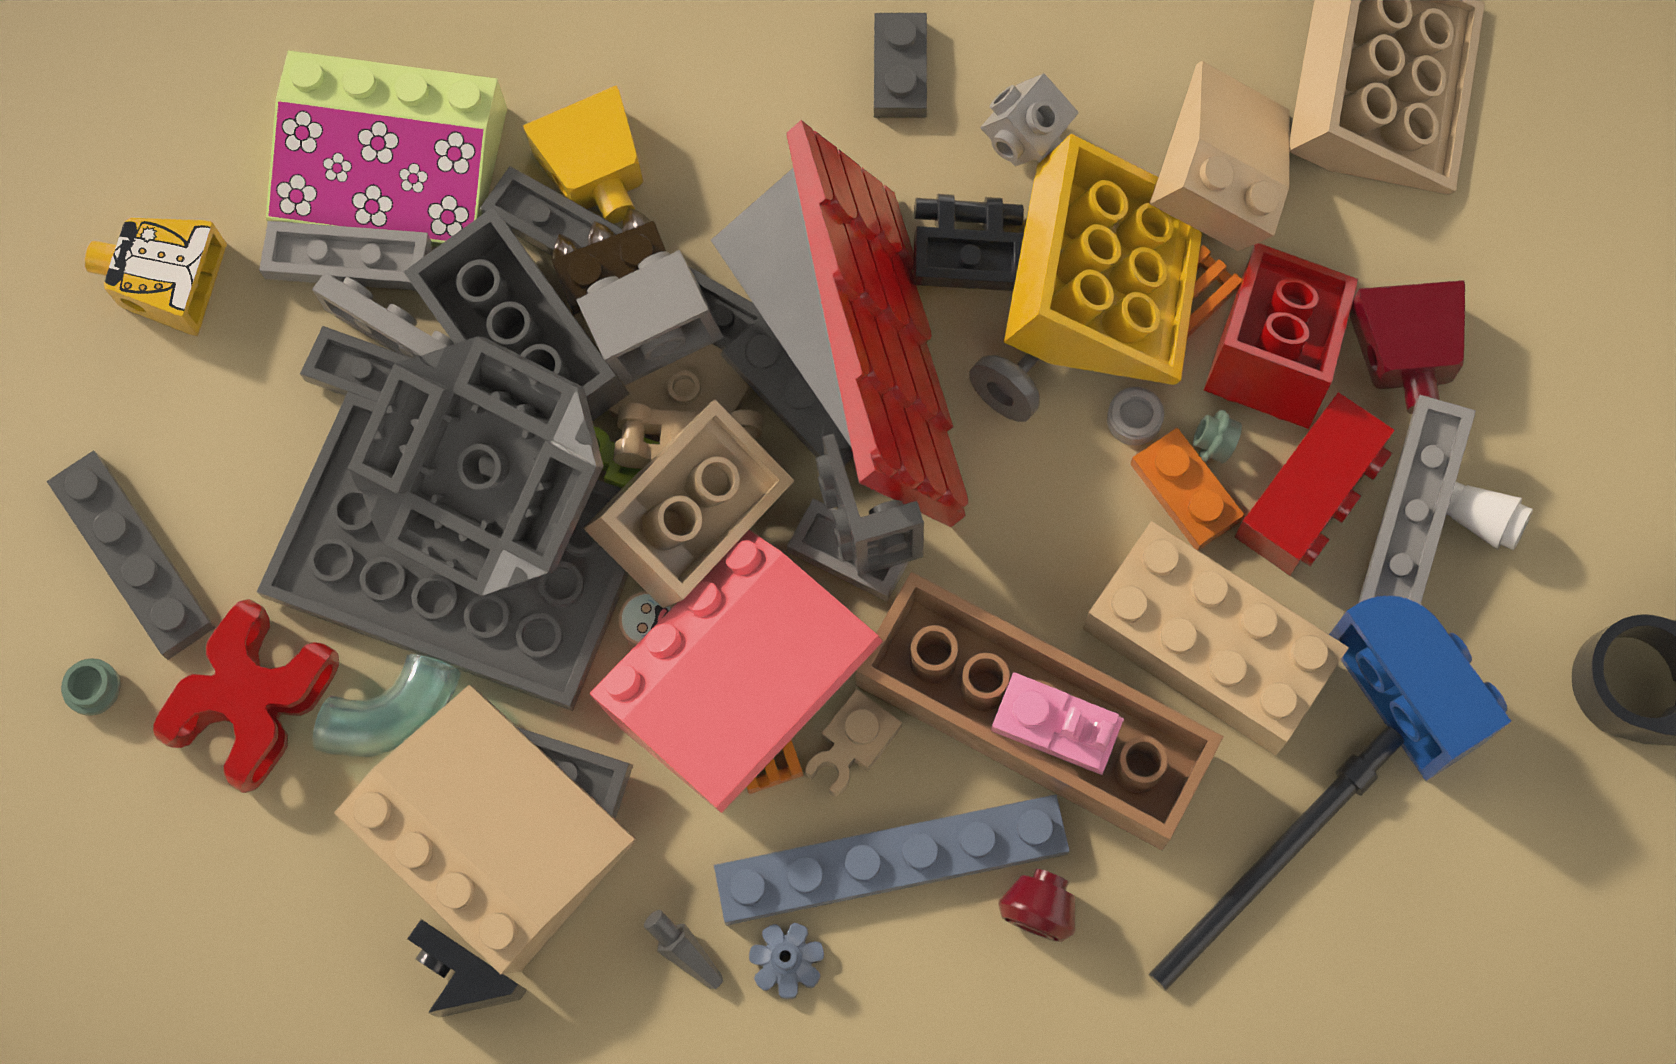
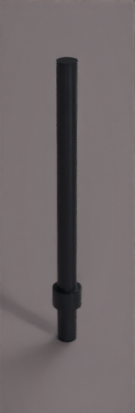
M1387 726L1359 756L1350 755L1335 771L1338 778L1148 974L1149 977L1162 990L1166 991L1354 794L1363 795L1378 779L1375 772L1405 742L1403 737L1395 729Z

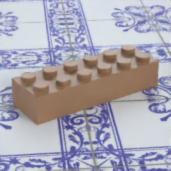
M910 572L876 632L883 642L855 671L856 686L1161 851L1171 840L1224 737L913 572ZM1013 672L1117 713L1119 717L1124 718L1102 775L991 731L992 724Z

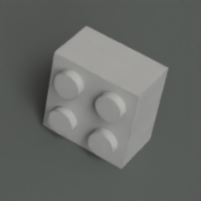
M680 250L672 254L666 251L653 254L638 265L639 270L620 279L616 276H611L599 280L588 288L587 295L577 299V303L604 360L624 385L724 338L704 294Z

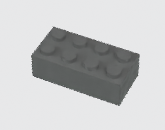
M494 207L404 271L454 344L474 337H485L584 387L592 421L630 394Z

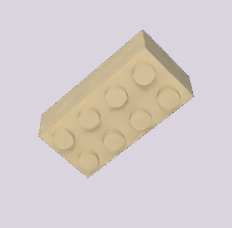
M1152 521L1088 612L1083 628L1084 631L1275 756L1288 742L1349 648Z

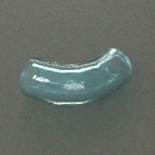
M417 654L407 655L402 671L395 683L380 696L362 701L331 695L325 700L314 725V749L333 755L374 757L395 750L449 703L456 691L461 672L455 667L431 657Z

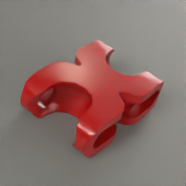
M251 599L237 602L207 641L206 656L215 669V673L212 676L191 674L181 679L161 708L153 724L154 736L159 742L168 747L183 748L189 746L210 724L222 721L232 723L236 739L223 765L224 775L228 783L242 793L256 790L268 777L288 747V734L281 724L279 717L281 715L302 716L312 711L339 668L338 652L326 644L317 642L306 644L285 666L273 669L261 667L259 651L270 629V618L265 608Z

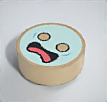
M646 591L634 594L627 599L619 614L620 629L627 642L635 647L673 606L670 605L663 609Z

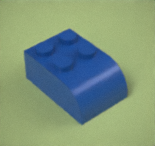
M1377 596L1366 599L1348 609L1329 634L1349 647L1341 662L1384 723L1395 729L1403 737L1405 742L1401 747L1425 781H1428L1485 744L1512 722L1505 713L1508 708L1502 694L1490 682L1484 683L1470 664L1472 662L1470 651L1461 638L1454 633L1448 634L1439 620L1428 609L1415 601L1398 596Z

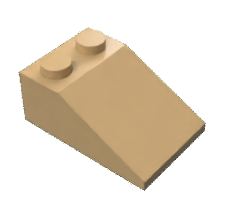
M1201 61L1196 65L1150 205L1239 252L1275 235L1289 191V109Z
M715 399L643 467L583 529L664 609L682 601L795 480Z

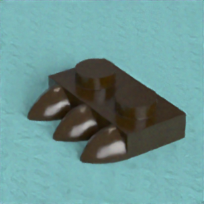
M628 208L623 220L622 233L616 234L606 225L594 221L588 234V244L583 248L571 238L559 234L553 248V259L551 260L574 315L582 312L577 299L587 295V290L591 285L607 277L616 276L620 279L639 270L638 265L644 259L653 254L664 252L666 249L654 220L651 221L643 213Z

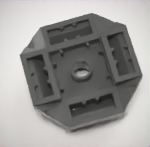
M474 337L393 365L348 470L357 490L362 491L369 515L383 545L472 592L485 596L556 570L601 473L603 463L584 387L485 337ZM485 451L493 457L495 462V473L489 481L481 475L479 470V460Z

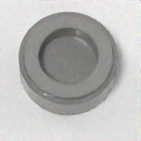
M1130 387L1117 393L1112 399L1107 413V424L1110 432L1117 440L1128 445H1143L1153 440L1159 433L1164 419V408L1160 399L1150 390L1141 387Z

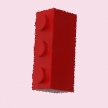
M1338 392L1244 518L1234 538L1289 576H1291L1301 561L1311 567L1330 541L1328 537L1322 534L1323 530L1332 518L1340 523L1344 522L1362 497L1353 490L1364 475L1374 480L1393 454L1385 448V445L1395 430Z

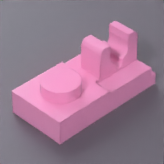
M1013 672L992 724L991 731L1102 775L1124 718L1119 717L1117 713Z

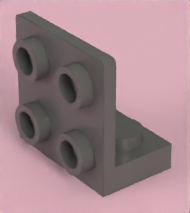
M835 435L823 436L824 455L815 458L819 472L818 482L826 509L837 507L836 510H832V516L836 527L834 528V534L843 562L853 559L857 574L861 576L923 558L924 521L918 502L914 501L903 505L900 500L887 501L871 508L869 515L860 517Z

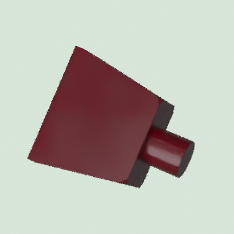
M1464 280L1360 288L1352 302L1349 316L1373 386L1377 389L1403 388L1406 409L1410 414H1413L1419 395L1440 400L1438 385L1453 382L1463 367L1466 289Z

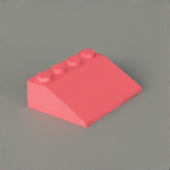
M748 530L682 601L677 602L589 694L622 731L722 813L883 641L879 635L783 552L751 530Z

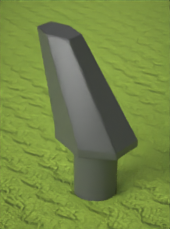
M656 910L648 916L644 922V928L658 941L657 951L662 956L710 989H717L723 983L722 974L684 923L675 925L661 910Z

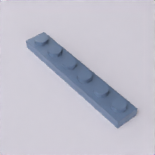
M1051 795L716 864L714 869L724 923L731 925L1068 855L1070 850L1057 795Z

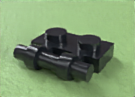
M937 194L936 199L915 198L914 219L933 220L936 227H916L914 234L913 285L1013 291L1024 233L1003 232V225L1022 226L1024 217L1023 204L1003 203V198L985 197L984 202L955 200V196L952 194ZM955 222L980 223L984 230L955 229Z

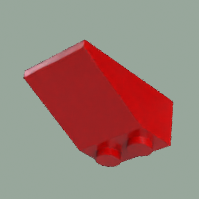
M1261 243L1255 244L1218 343L1203 391L1309 429L1333 380L1358 278Z

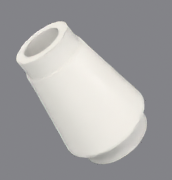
M1455 482L1447 515L1497 550L1501 545L1514 550L1524 533L1533 509L1522 505V498L1469 485L1465 486Z

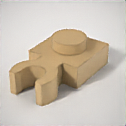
M856 689L822 732V738L830 743L832 748L829 751L817 753L809 760L805 771L806 776L812 780L822 767L830 766L835 768L838 772V778L831 785L829 792L834 797L841 795L848 787L850 781L849 769L855 762L868 772L900 731L902 722Z

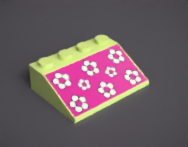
M288 50L275 103L266 207L267 222L279 221L428 233L432 241L431 246L438 247L482 215L480 207L489 194L507 112V105L498 79Z

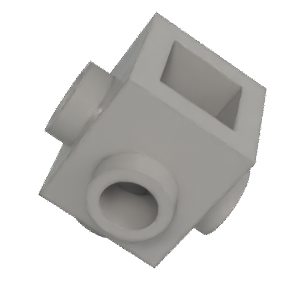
M1043 73L1003 90L990 104L993 113L980 128L991 139L994 150L1002 158L1010 161L1014 166H1018L1035 159L1041 162L1063 141L1060 135L1079 112L1046 74Z

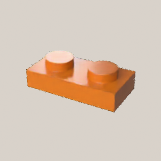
M1178 427L1132 457L1130 465L1196 550H1200L1242 521L1245 514Z

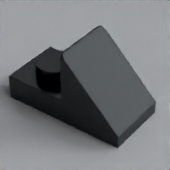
M420 919L407 938L422 949L415 959L444 979L451 969L455 971L429 1010V1014L433 1016L445 1017L522 999L527 989L506 975L500 974L494 967L422 919Z

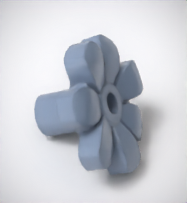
M793 923L790 926L787 935L783 933L777 924L770 925L762 931V936L767 945H754L749 952V961L754 965L763 967L754 977L758 987L763 991H767L777 983L779 995L782 999L796 998L798 982L807 988H813L821 976L819 971L811 964L820 962L824 958V950L821 943L814 941L806 944L808 929L798 923ZM784 955L791 956L788 962L781 961Z

